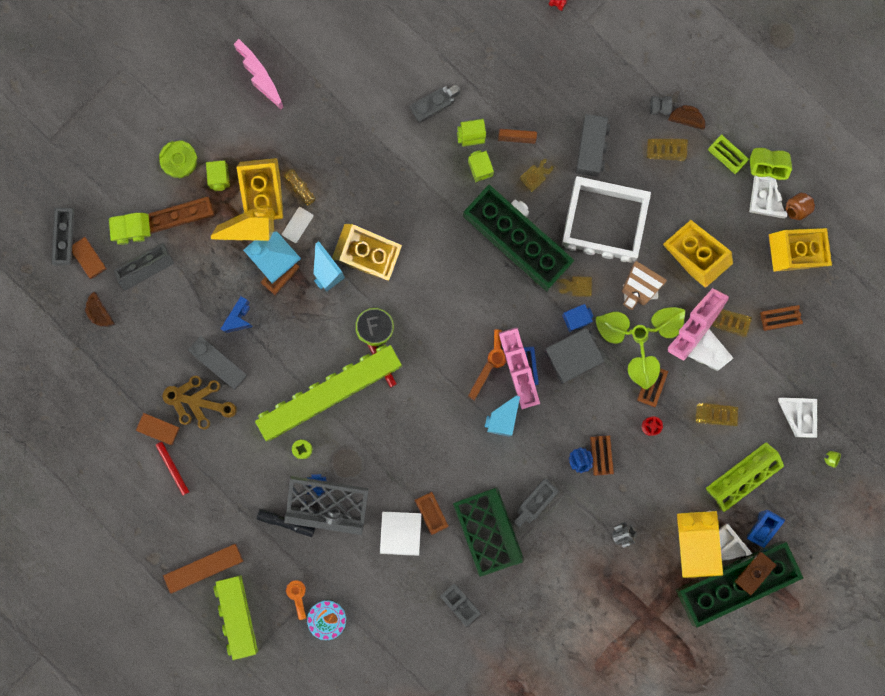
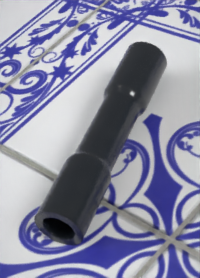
M260 509L256 520L281 526L311 538L315 532L314 527L284 523L285 517Z

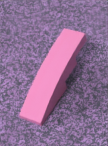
M238 39L234 46L236 51L245 58L243 61L244 67L254 76L251 79L253 85L277 107L282 109L283 104L267 71L252 51Z
M712 288L690 313L689 320L679 330V335L668 347V352L684 361L711 327L729 297Z
M515 327L499 332L517 396L520 397L521 409L540 404L518 328Z

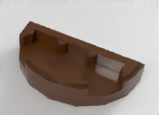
M683 105L676 108L668 118V121L702 130L705 129V119L699 112V109L693 106Z
M94 291L89 295L86 303L85 312L92 323L101 327L114 325L113 319Z

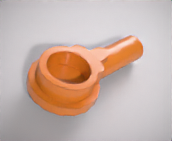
M494 330V349L488 354V363L493 365L494 368H501L506 363V357L501 349L499 332H502V330Z
M294 580L287 585L286 593L290 599L295 601L298 619L303 620L306 619L302 597L305 595L306 587L301 581Z

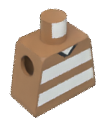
M635 261L622 289V292L628 296L623 305L630 310L634 309L637 302L645 305L667 280Z

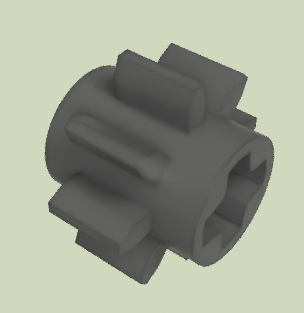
M623 522L614 527L615 531H613L612 537L617 545L622 544V547L625 548L635 543L634 539H636L637 533L632 525L627 526V523Z

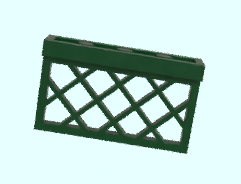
M498 487L453 503L479 577L524 562V557ZM486 495L489 500L487 510L477 506L479 498ZM467 503L473 506L469 516L461 513L459 505ZM475 508L485 512L481 522L471 518ZM487 514L495 517L496 523L494 528L483 524ZM469 520L479 524L476 534L468 531L467 525ZM482 526L492 531L488 541L478 536ZM494 532L502 535L503 541L501 546L490 542ZM476 539L486 543L482 553L474 549L473 544ZM488 545L499 549L495 559L484 554ZM500 551L507 553L511 562L503 564L497 561ZM483 557L493 562L491 568L482 571L480 565Z

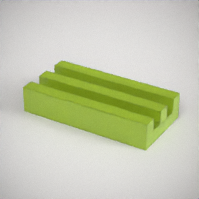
M722 134L707 149L734 174L749 160ZM719 142H721L723 145H725V146H726L732 153H734L742 162L740 163L735 157H733L730 152H728L726 149H724V148L719 144Z

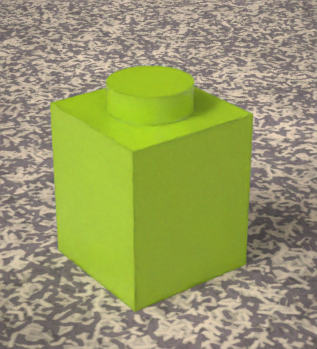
M479 150L473 152L468 158V163L475 182L493 177L494 170L487 151L481 152Z
M226 161L206 162L208 186L214 191H222L230 187Z

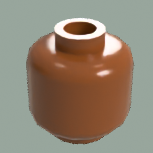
M802 192L790 198L786 203L787 215L791 219L799 221L812 214L815 209L814 199Z

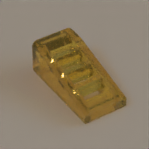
M648 139L647 158L684 161L687 158L688 139ZM654 145H657V153H654ZM662 145H665V153H661ZM670 146H673L672 153H669ZM678 146H681L680 153H677Z
M722 309L720 314L723 315L720 324L716 323V318L711 326L747 338L752 317ZM726 316H729V322L726 326L724 325ZM734 318L738 319L735 328L732 327ZM741 321L745 322L743 330L739 329Z
M706 403L697 404L696 423L737 426L738 407ZM712 410H714V420H712ZM720 410H722V420H720ZM727 411H730V421H727Z

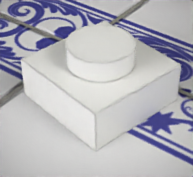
M515 199L511 204L527 217L529 214L527 205Z

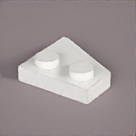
M754 176L750 213L784 219L787 217V212L784 211L781 202V194L777 190L776 179L769 176Z
M778 398V402L795 437L817 438V399Z

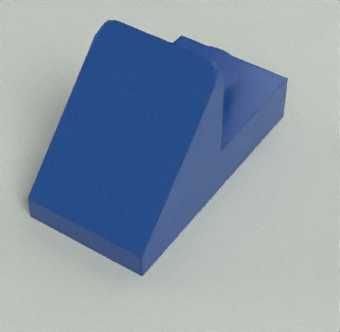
M240 296L221 330L230 333L253 327L241 319L242 315L245 316L250 309V306H248L250 302Z
M769 510L759 512L758 521L747 534V539L765 548L785 522V519Z

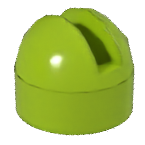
M829 451L826 453V455H829V458H824L825 463L836 468L841 454Z

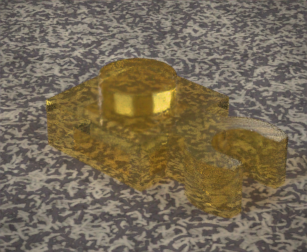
M543 159L540 162L538 169L533 165L519 178L531 192L546 180L544 174H550L553 171V166L549 169L543 167L547 159Z
M572 277V282H569L567 279L559 280V283L566 285V289H559L560 294L572 291V297L592 296V277Z

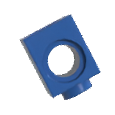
M585 304L562 314L569 333L593 322L592 318H594L591 309L587 308Z

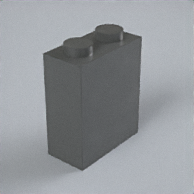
M587 328L544 350L561 384L604 363L603 358H605V355L600 347H596L594 343L596 338L591 330L588 332Z

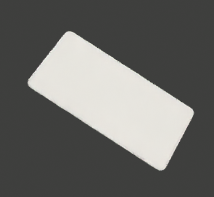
M299 207L283 231L282 236L297 243L314 215Z

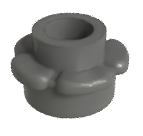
M329 509L325 513L324 518L329 525H339L344 515L338 509Z

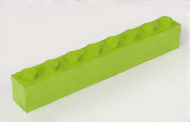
M385 344L376 349L377 353L372 356L367 354L359 359L360 362L356 365L351 363L342 368L343 372L338 375L333 373L327 376V381L322 384L317 382L308 387L310 390L304 394L301 391L292 396L293 400L277 404L275 406L276 409L270 413L267 410L259 414V419L255 420V423L265 441L273 440L402 368L403 366L392 346L387 347Z

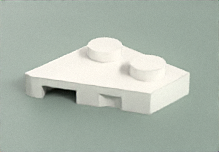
M708 329L697 346L688 355V357L695 361L708 365L717 371L733 359L710 329Z
M725 524L719 529L722 561L752 554L729 524Z

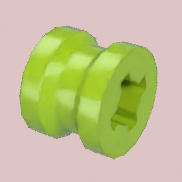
M297 440L292 446V453L298 459H307L312 454V445L306 440Z

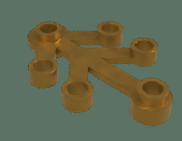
M192 376L189 382L179 388L175 386L167 387L162 395L166 404L174 406L180 416L179 421L183 425L190 424L192 417L186 413L181 402L189 404L198 420V427L203 430L208 429L211 423L204 416L200 407L219 411L227 418L235 416L237 412L236 406L231 402L219 404L202 399L212 392L220 390L221 385L215 380L210 381L207 387L192 396L183 395L193 387L198 388L201 386L202 379L198 376ZM195 378H198L199 383L197 385H193V380ZM213 383H217L218 385L217 389L215 390L211 389V385ZM171 392L175 393L174 399L169 398ZM230 406L231 412L226 413L225 407ZM187 415L189 418L188 422L184 423L182 420L183 416ZM203 420L207 421L206 427L201 426Z

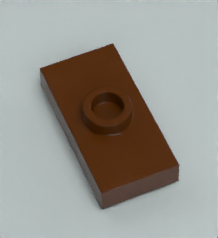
M759 552L734 582L749 595H752L776 567V564L762 552Z

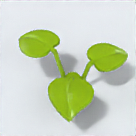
M670 307L657 311L651 319L653 326L656 327L655 329L637 325L633 330L627 331L630 327L629 319L620 312H611L597 316L596 325L601 336L610 343H621L624 340L625 334H632L634 341L640 343L642 358L636 357L630 361L628 374L632 381L643 389H648L658 379L660 364L654 356L645 358L643 343L648 340L649 332L659 331L660 335L664 338L678 336L679 330L684 325L685 310Z

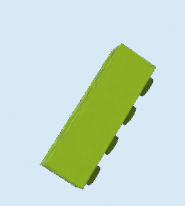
M239 575L216 581L214 593L216 598L219 597L220 605H218V611L225 623L222 625L224 636L228 637L229 644L226 645L228 655L232 656V660L256 655L258 648L242 576Z

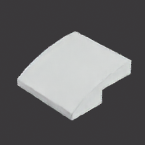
M382 512L380 554L419 556L421 514Z

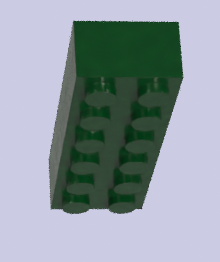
M490 184L463 212V217L546 292L575 261Z
M779 541L722 567L723 576L701 577L675 590L692 626L698 628L804 579L787 542ZM762 552L776 564V567L755 592L749 595L734 581L755 556Z

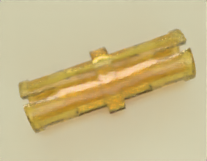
M294 169L289 170L284 175L294 188L295 194L302 198L306 206L311 205L316 200V197L308 189L306 182L299 178Z

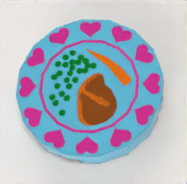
M330 600L318 602L308 613L307 625L309 631L320 640H331L338 637L346 626L344 609L340 604Z

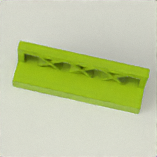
M766 442L706 487V490L717 501L720 509L725 512L782 469L784 464L778 451ZM776 460L777 463L773 467L769 468L770 464ZM760 473V476L754 480L755 475ZM746 484L745 487H744V489H742L741 491H739L740 487H741L742 485ZM730 496L729 500L723 503V500Z

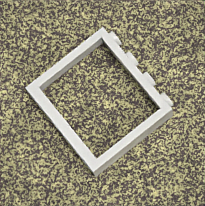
M577 176L574 181L561 246H565L570 251H576V249L583 250V253L588 255H595L597 253L602 254V257L607 259L616 257L620 258L622 262H635L639 254L651 192ZM579 190L642 203L632 251L570 238Z

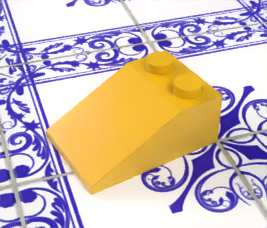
M278 159L240 162L237 165V173L244 213L257 208V206L266 205L268 208L274 209V220L283 219Z
M260 205L217 225L211 234V239L269 241L274 232V209L268 208L266 205Z
M692 220L687 222L663 243L664 247L683 268L705 288L733 264L732 251Z
M344 224L332 259L351 268L389 281L402 245L356 225Z
M827 228L783 230L769 234L773 272L832 266Z
M717 511L677 514L683 578L723 576Z

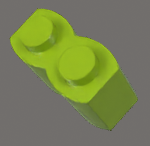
M484 119L460 122V126L457 127L458 143H462V147L485 144L486 130Z
M766 148L753 149L749 159L751 174L758 177L770 176L778 180L789 178L792 171V162L788 152L770 151Z
M132 213L109 218L111 241L117 242V245L129 244L130 240H133V242H143L145 238L150 237L149 215L146 213Z

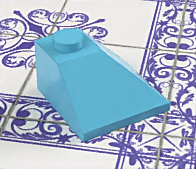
M277 231L273 232L269 241L254 240L244 249V252L272 284L301 259Z
M318 241L315 245L314 275L316 279L314 282L320 290L324 288L327 292L345 277L341 269Z
M515 396L494 410L491 416L486 417L485 427L488 428L487 432L508 437L512 436L520 400L519 396Z

